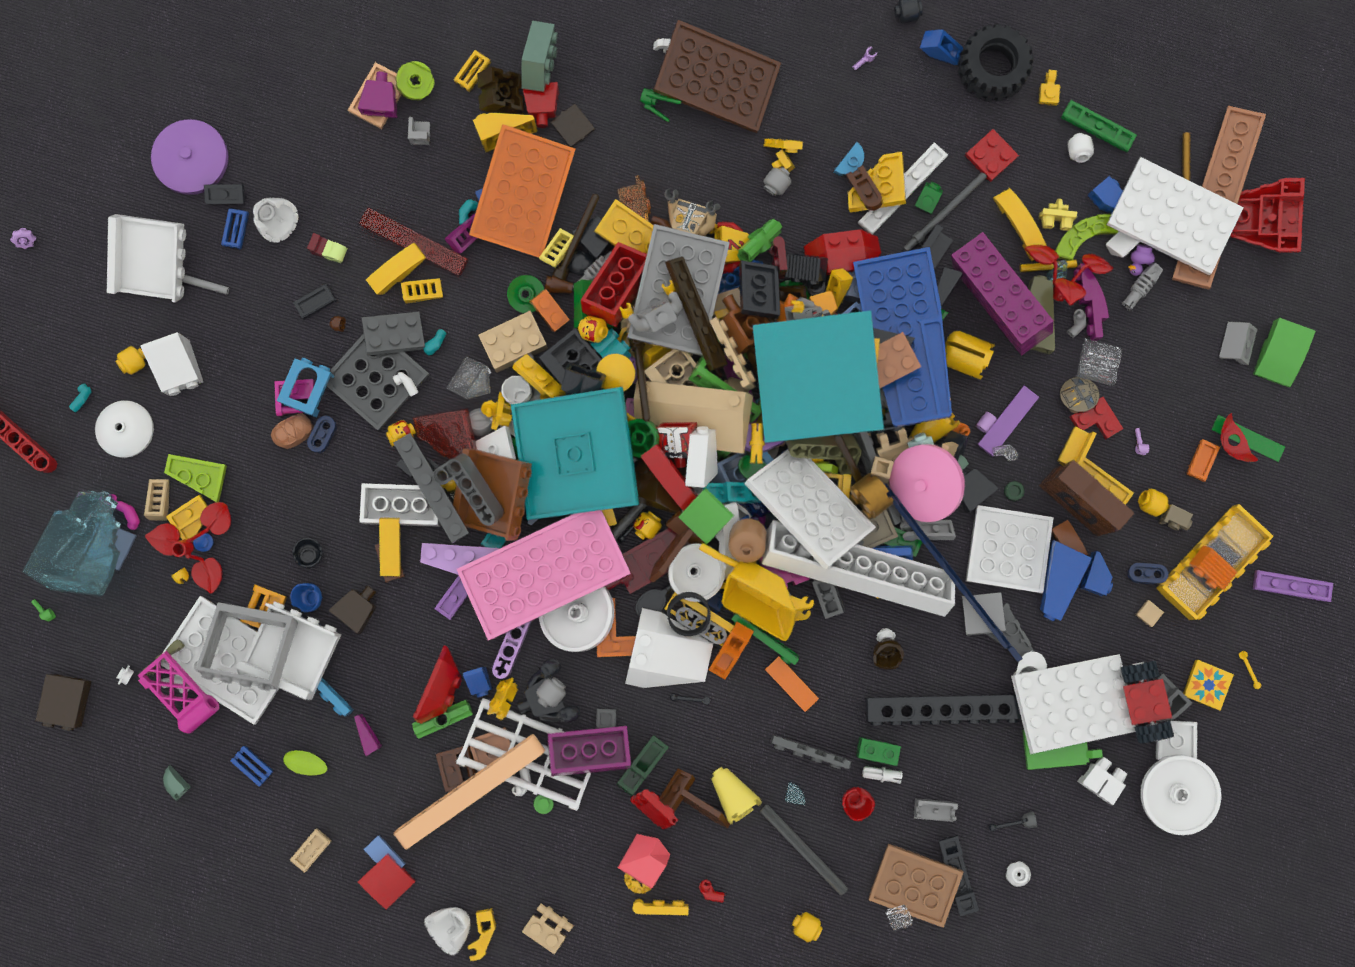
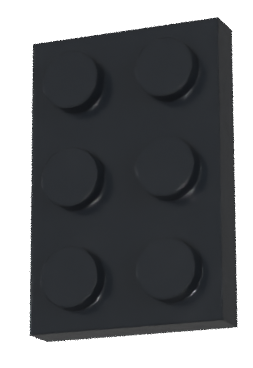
M741 260L739 264L741 314L778 319L780 316L778 266Z

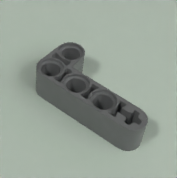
M459 454L434 471L433 478L440 485H444L451 480L455 481L484 525L490 526L503 517L504 510L468 455Z

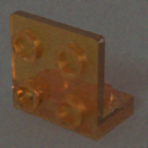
M639 175L635 176V185L617 189L622 204L648 221V215L651 214L650 202L648 198H645L646 188L644 180L640 181Z

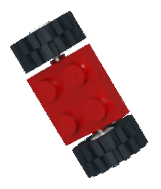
M1156 661L1140 662L1120 667L1124 683L1138 681L1136 684L1123 686L1131 724L1136 725L1148 722V724L1135 727L1138 743L1154 742L1174 737L1171 721L1156 723L1157 720L1172 718L1163 679L1144 680L1160 676Z

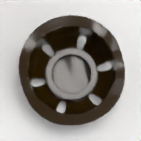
M884 639L874 647L873 661L879 668L896 669L904 659L903 648L895 640Z

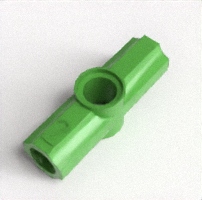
M771 219L760 229L752 232L748 236L749 240L738 249V258L742 261L751 262L760 253L768 250L772 246L771 242L781 233V223Z
M467 699L448 707L447 711L443 713L447 717V722L444 725L439 723L438 716L422 724L412 723L417 738L420 739L473 715Z

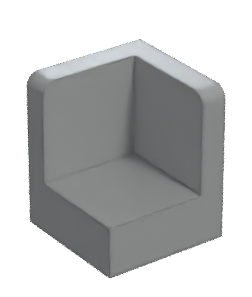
M409 117L408 140L411 145H430L429 122H415L413 117Z

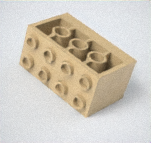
M673 349L645 370V379L648 382L699 387L688 379L698 361L694 362L691 357L693 354ZM673 372H680V376H674Z

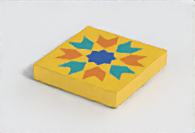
M1195 660L1183 694L1189 699L1221 711L1234 674L1200 660Z

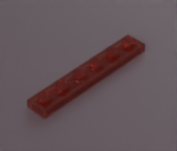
M369 207L359 222L360 226L403 248L415 243L426 257V260L459 277L468 262L467 258Z

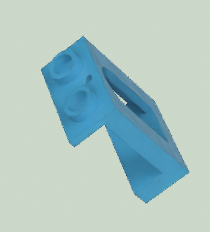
M295 358L277 401L317 418L319 413L317 407L330 377L334 378V375L328 367L323 365L316 367L308 359L301 358V360ZM305 368L314 370L317 373V380L307 404L289 398L299 373Z

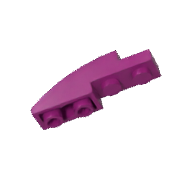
M1081 263L1078 267H1076V270H1074V276L1083 267V265H1085V263ZM1086 268L1076 280L1086 290V295L1079 300V305L1087 304L1085 307V314L1089 325H1087V335L1090 336V341H1098L1103 338L1102 322L1109 318L1108 308L1097 279L1091 270Z

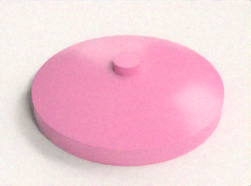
M920 444L903 451L894 461L889 479L890 489L898 497L915 520L922 522H935L948 517L958 508L964 495L965 482L960 465L948 451L932 444Z

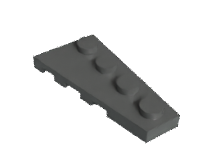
M772 735L771 743L775 744L774 748L785 751L787 748L793 750L792 754L804 757L805 754L811 756V760L822 763L826 761L830 763L829 766L840 770L841 767L850 768L851 761L846 758Z

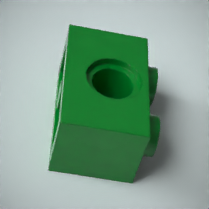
M859 737L856 757L897 766L901 746Z

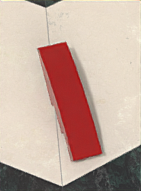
M658 444L641 455L655 477L684 511L698 496L692 486H686V477L681 475L674 463L667 458Z

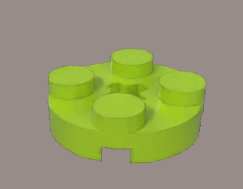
M412 61L404 64L396 74V88L407 99L422 100L430 94L434 87V77L431 74V70L421 62ZM418 77L417 81L420 84L413 85L410 78Z

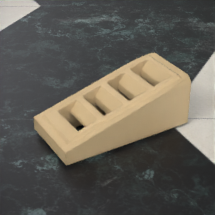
M149 479L144 516L148 520L166 521L169 509V480ZM154 487H163V490H154Z

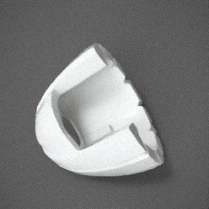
M265 198L254 205V223L259 233L266 240L280 242V240L283 241L288 238L296 228V223H298V214L296 212L298 211L295 205L286 199Z
M451 907L441 909L425 918V926L430 936L433 937V940L444 952L455 955L466 941L470 929V918L464 910Z

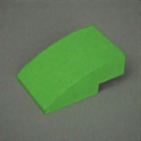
M1282 318L1274 320L1269 336L1264 341L1253 375L1286 387H1291L1310 348L1315 330Z

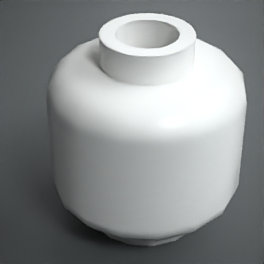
M1078 133L1068 141L1069 157L1072 160L1083 163L1088 161L1094 154L1093 142L1090 136Z

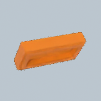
M1204 439L1200 440L1186 474L1205 482L1220 447Z

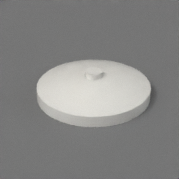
M604 586L539 617L540 626L546 638L556 647L571 652L587 651L600 644L610 632L614 621V603L608 589Z
M1172 755L1157 761L1145 774L1141 785V802L1146 815L1157 827L1176 835H1190L1203 830L1214 820L1221 804V789L1216 775L1205 763L1190 756Z

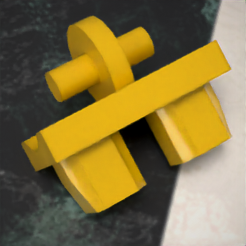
M499 392L496 403L489 400L481 406V411L484 415L493 417L491 429L497 430L498 425L509 427L512 415H510L511 405L504 400L502 393Z

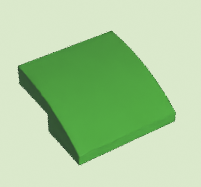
M705 488L683 511L679 518L704 543L708 544L734 515Z

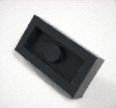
M244 184L204 185L205 204L245 203Z

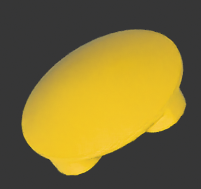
M621 354L608 355L597 366L596 371L606 375L603 389L623 387V391H625L634 381L635 368L632 362Z

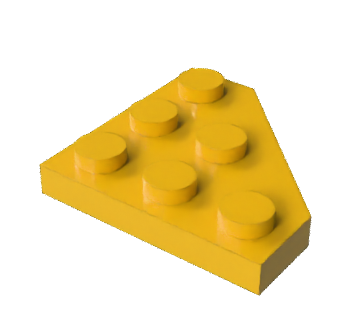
M902 152L885 154L878 160L879 163L867 172L881 193L883 204L880 208L906 204ZM852 188L848 192L850 213L868 210L854 188Z

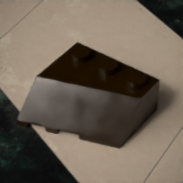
M639 458L634 468L639 503L674 514L678 511L682 512V509L665 490L644 460ZM668 458L675 465L674 458ZM687 466L677 468L681 475L686 477Z

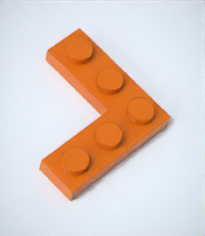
M612 598L614 603V621L606 638L597 645V657L632 656L636 636L616 637L615 598Z

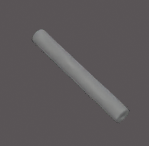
M184 275L182 279L184 283L226 295L230 291L229 287Z

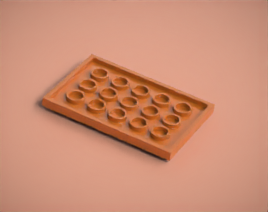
M502 124L469 235L539 258L545 250L575 148Z

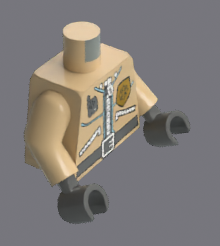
M670 189L665 191V198L670 200L668 201V213L672 229L701 236L707 235L714 229L717 216L715 212L720 210L719 203L715 204L713 208V200L707 202L705 207L681 199L676 201L675 198L679 195L678 190H673V196L670 194Z

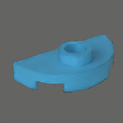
M856 142L834 170V173L840 176L846 175L849 172L853 173L863 164L864 152L858 142Z

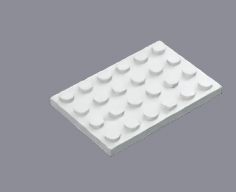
M1140 157L1107 225L1210 275L1244 207Z
M786 450L744 483L825 570L876 528L810 458H794L790 455L789 450Z
M200 596L163 653L175 640H181L185 647L171 655L205 694L214 697L219 703L255 725L274 698L279 687L277 690L270 688V691H264L255 685L244 687L235 681L229 684L220 681V678L208 680L201 677L202 675L196 671V667L217 605ZM227 617L210 669L254 677L236 667L239 661L245 660L258 631L237 618ZM166 660L161 663V666L170 670V664Z
M1120 654L1011 676L1030 754L1136 732L1135 727L1138 724H1131L1123 686L1128 684L1123 681L1120 668L1123 665Z

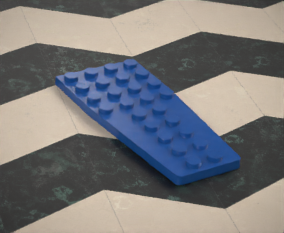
M930 247L853 262L862 311L871 310L873 328L896 334L903 332L905 336L915 338L911 348L921 368L883 387L893 426L902 427L951 417L952 409L941 304Z

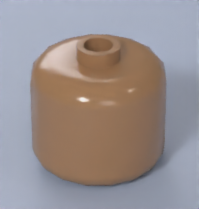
M754 519L737 521L732 526L729 536V551L731 555L741 562H754L764 555L767 543V531L764 525Z

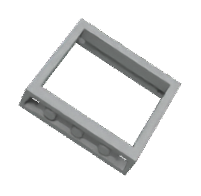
M218 602L196 671L202 675V678L208 680L220 678V681L232 684V681H235L244 687L255 685L264 691H270V688L277 690L298 622L293 616ZM227 617L285 628L269 680L210 669Z

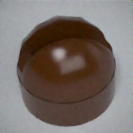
M334 316L330 321V327L335 331H344L346 325L345 317Z

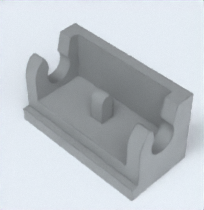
M915 798L914 818L953 822L957 819L955 810L958 809V804L951 801Z

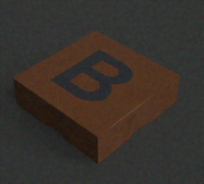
M1075 460L1066 463L1064 466L1054 468L1039 485L1096 536L1119 531L1134 514L1130 508L1102 486Z

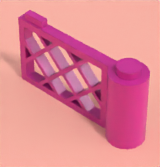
M167 651L161 654L138 675L140 678L138 681L145 689L149 688L177 718L178 728L184 733H192L219 710L217 700L210 695H206ZM163 658L170 664V670L161 669V660ZM149 671L156 672V681L150 680L146 673ZM161 673L170 674V683L161 682ZM174 674L180 675L183 678V684L174 683ZM161 686L170 687V696L164 695L161 692ZM174 688H182L183 697L174 696ZM187 689L194 690L198 697L196 699L188 698ZM174 701L183 702V710L181 712L174 706Z

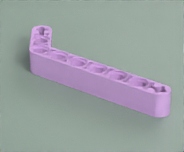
M532 621L517 627L522 632L519 639L512 637L513 630L506 633L492 668L495 677L502 679L507 678L511 674ZM507 646H511L514 649L512 657H507L504 653ZM501 657L505 660H511L510 664L506 663L504 669L507 670L506 673L500 675V671L497 668L501 667L504 661H500Z

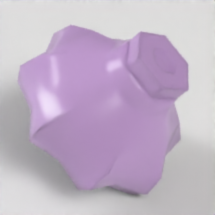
M20 228L18 231H13L10 241L16 247L26 249L34 246L36 237L30 230Z

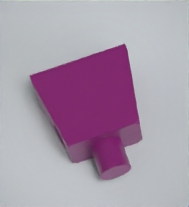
M376 72V81H365L358 105L361 115L397 118L396 89L392 82H387L388 74L386 72Z

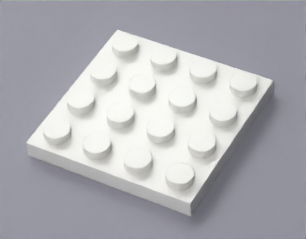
M978 505L975 510L966 581L1042 594L1044 591L1054 517Z

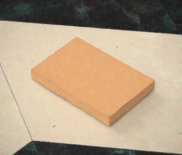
M375 62L365 81H376V72H386L388 74L387 82H392L396 89L397 103L402 95L396 88L397 73ZM364 81L348 111L382 129L388 117L361 115L358 109L365 85Z

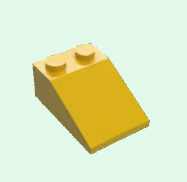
M483 113L473 120L485 152L495 149L502 124L530 134L537 132L533 115Z

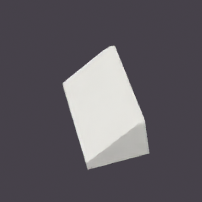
M1119 231L1106 243V246L1111 255L1124 257L1140 241Z

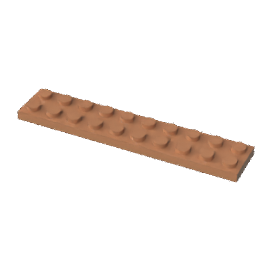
M1228 106L1202 185L1203 188L1238 204L1266 114ZM1178 260L1172 280L1210 290L1219 260L1210 275Z

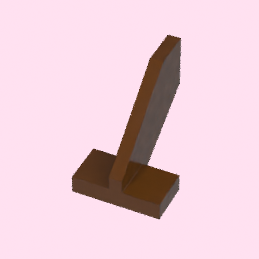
M680 511L673 515L666 524L677 535L655 562L649 578L653 583L665 573L687 541L691 544L703 542L679 518L682 514Z
M677 769L661 794L659 801L671 807L674 812L681 801H684L715 823L728 828L730 823L721 812L688 792L696 778L692 774Z

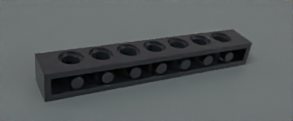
M1016 695L865 698L866 721L871 722L873 726L883 725V722H890L891 725H902V721H910V725H921L922 721H929V724H941V720H949V724H961V720H968V723L974 724L986 719L988 723H999V719H1007V723H1018L1019 719H1022ZM1004 703L1007 710L1004 714H1000L999 706ZM946 704L949 712L943 716L940 713V708ZM963 704H966L968 707V712L965 715L960 713V707ZM982 704L987 706V712L984 715L979 712V707ZM905 705L910 708L908 716H903L901 713V709ZM927 705L930 709L929 714L926 716L921 714V707ZM884 706H889L891 709V713L887 717L882 715V708Z

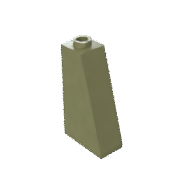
M1034 276L1029 282L1028 289L1054 321L1053 281L1048 280L1045 276ZM1054 325L1053 333L1031 348V350L1049 355L1054 352Z

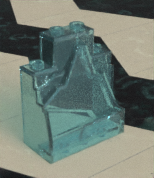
M90 490L88 492L79 491L69 510H55L22 572L50 590L103 596L113 577L120 551L115 546V542L118 538L116 533L121 524L112 515L118 502L112 499L111 494L101 491V493Z

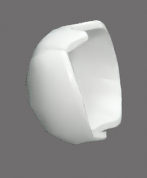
M511 376L502 384L501 393L511 405L528 402L532 396V388L522 376Z

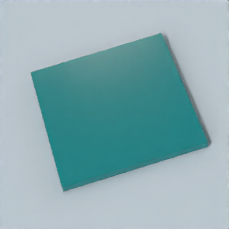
M871 310L753 325L765 443L884 430Z
M623 387L511 404L518 460L532 463V474L528 482V495L525 499L527 520L639 505Z

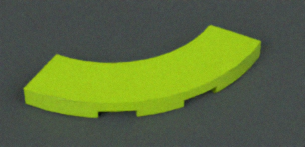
M1100 214L1075 224L1066 232L1057 245L1055 251L1059 258L1068 261L1073 260L1079 246L1093 236L1100 234L1116 235L1118 230L1107 225L1111 214Z

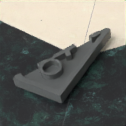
M1004 603L1006 632H1002L1003 635L1014 646L1021 657L1030 651L1034 652L1032 644L1025 632L1022 631L1018 620L1015 619L1009 604ZM993 633L986 634L991 639L1002 645Z

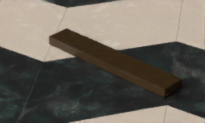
M684 257L668 260L665 262L709 371L728 365Z

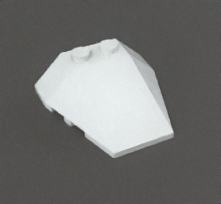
M642 608L625 684L648 688L705 682L713 643L700 635L682 636L670 627L668 617L664 613ZM671 619L672 623L679 629L690 630L682 624H680L679 622H676L675 620Z

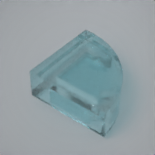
M1066 260L1058 262L1057 279L1067 278L1068 263ZM1054 268L1051 271L1049 270L1046 276L1050 281L1053 280Z
M788 782L785 802L805 805V797L801 789L794 783Z

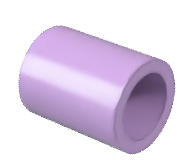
M985 412L976 424V427L983 433H987L997 419L991 413Z

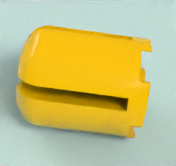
M954 331L945 342L947 367L981 380L983 376L979 374L988 367L994 352L990 348H993L995 344L961 331Z

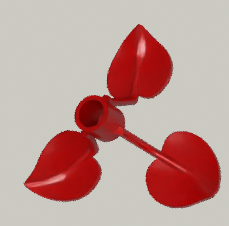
M1030 245L1024 249L1037 262L1045 265H1054L1052 280L1054 285L1053 299L1057 301L1065 299L1070 306L1086 295V290L1075 282L1086 268L1097 274H1106L1113 269V266L1102 257L1095 254H1086L1082 257L1085 265H1083L1071 281L1065 278L1057 279L1058 262L1056 260H1058L1059 255L1056 251L1045 245Z
M223 502L210 504L202 511L200 522L207 528L191 538L178 541L180 539V532L170 523L161 524L145 535L148 542L164 555L186 556L187 559L199 560L200 562L193 565L191 575L194 582L210 594L214 593L221 583V565L214 558H207L204 561L202 557L191 555L194 548L192 541L209 530L216 535L224 534L229 530L231 516L228 506Z

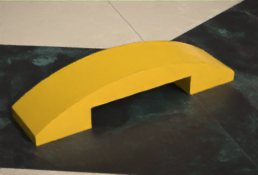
M1010 188L993 198L1002 214L1005 213L1018 233L1024 243L1022 245L1024 249L1030 245L1046 246L1034 219L1022 201ZM1026 251V253H1027V255L1029 256L1030 260H1031V261H1034V259H1033V258L1029 255V253Z

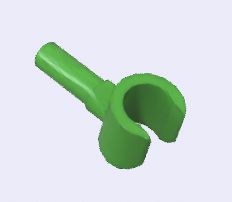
M35 599L31 601L39 611V616L42 620L51 621L56 617L52 609L44 610Z

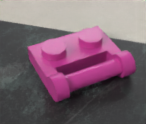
M296 380L289 398L308 400L315 385V380ZM275 381L276 415L284 416V414L303 413L291 407L283 406V404L277 401L285 381Z

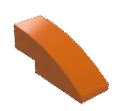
M736 622L711 664L709 671L726 679L754 631Z

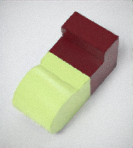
M313 233L307 247L312 254L338 263L343 262L347 252L345 246L325 239Z

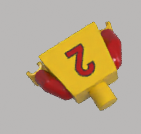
M718 222L708 234L714 233V239L730 242L723 274L732 273L735 268L739 267L741 262L737 256L738 249L749 240V234L743 232L733 222Z

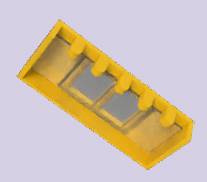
M1240 504L1234 505L1168 574L1167 580L1159 584L1156 589L1188 620H1200L1207 613L1205 610L1210 605L1213 606L1220 599L1218 596L1230 589L1232 586L1231 582L1245 572L1244 568L1258 558L1257 554L1271 544L1270 540L1273 538V535ZM1202 546L1214 549L1237 571V574L1228 583L1226 589H1213L1205 583L1206 579L1196 575L1193 572L1194 568L1189 565Z

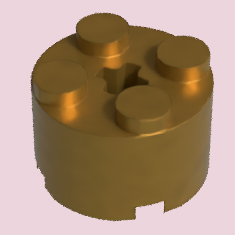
M868 473L850 487V492L852 493L849 496L853 504L859 505L862 508V513L868 519L877 517L894 503L893 498H888L886 494L889 492L886 486L875 475L871 477V473Z

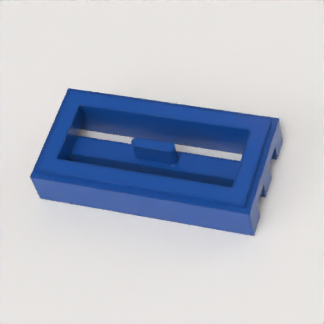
M229 208L221 243L222 246L242 249L249 216L247 211ZM236 214L231 241L228 242L233 215ZM241 215H242V220H241V224H240L238 239H237V243H235V242H236V237H237V232H238V227H239V223H240V218H241Z
M243 746L236 753V756L230 760L259 787L274 772L246 746ZM245 752L251 759H253V760H254L260 767H262L267 773L264 774L263 772H261L254 764H252V763H251L246 757H244L242 754ZM238 759L242 760L249 768H251V769H252L257 775H259L262 779L260 780L258 777H256V776H255L250 770H248L241 762H239Z

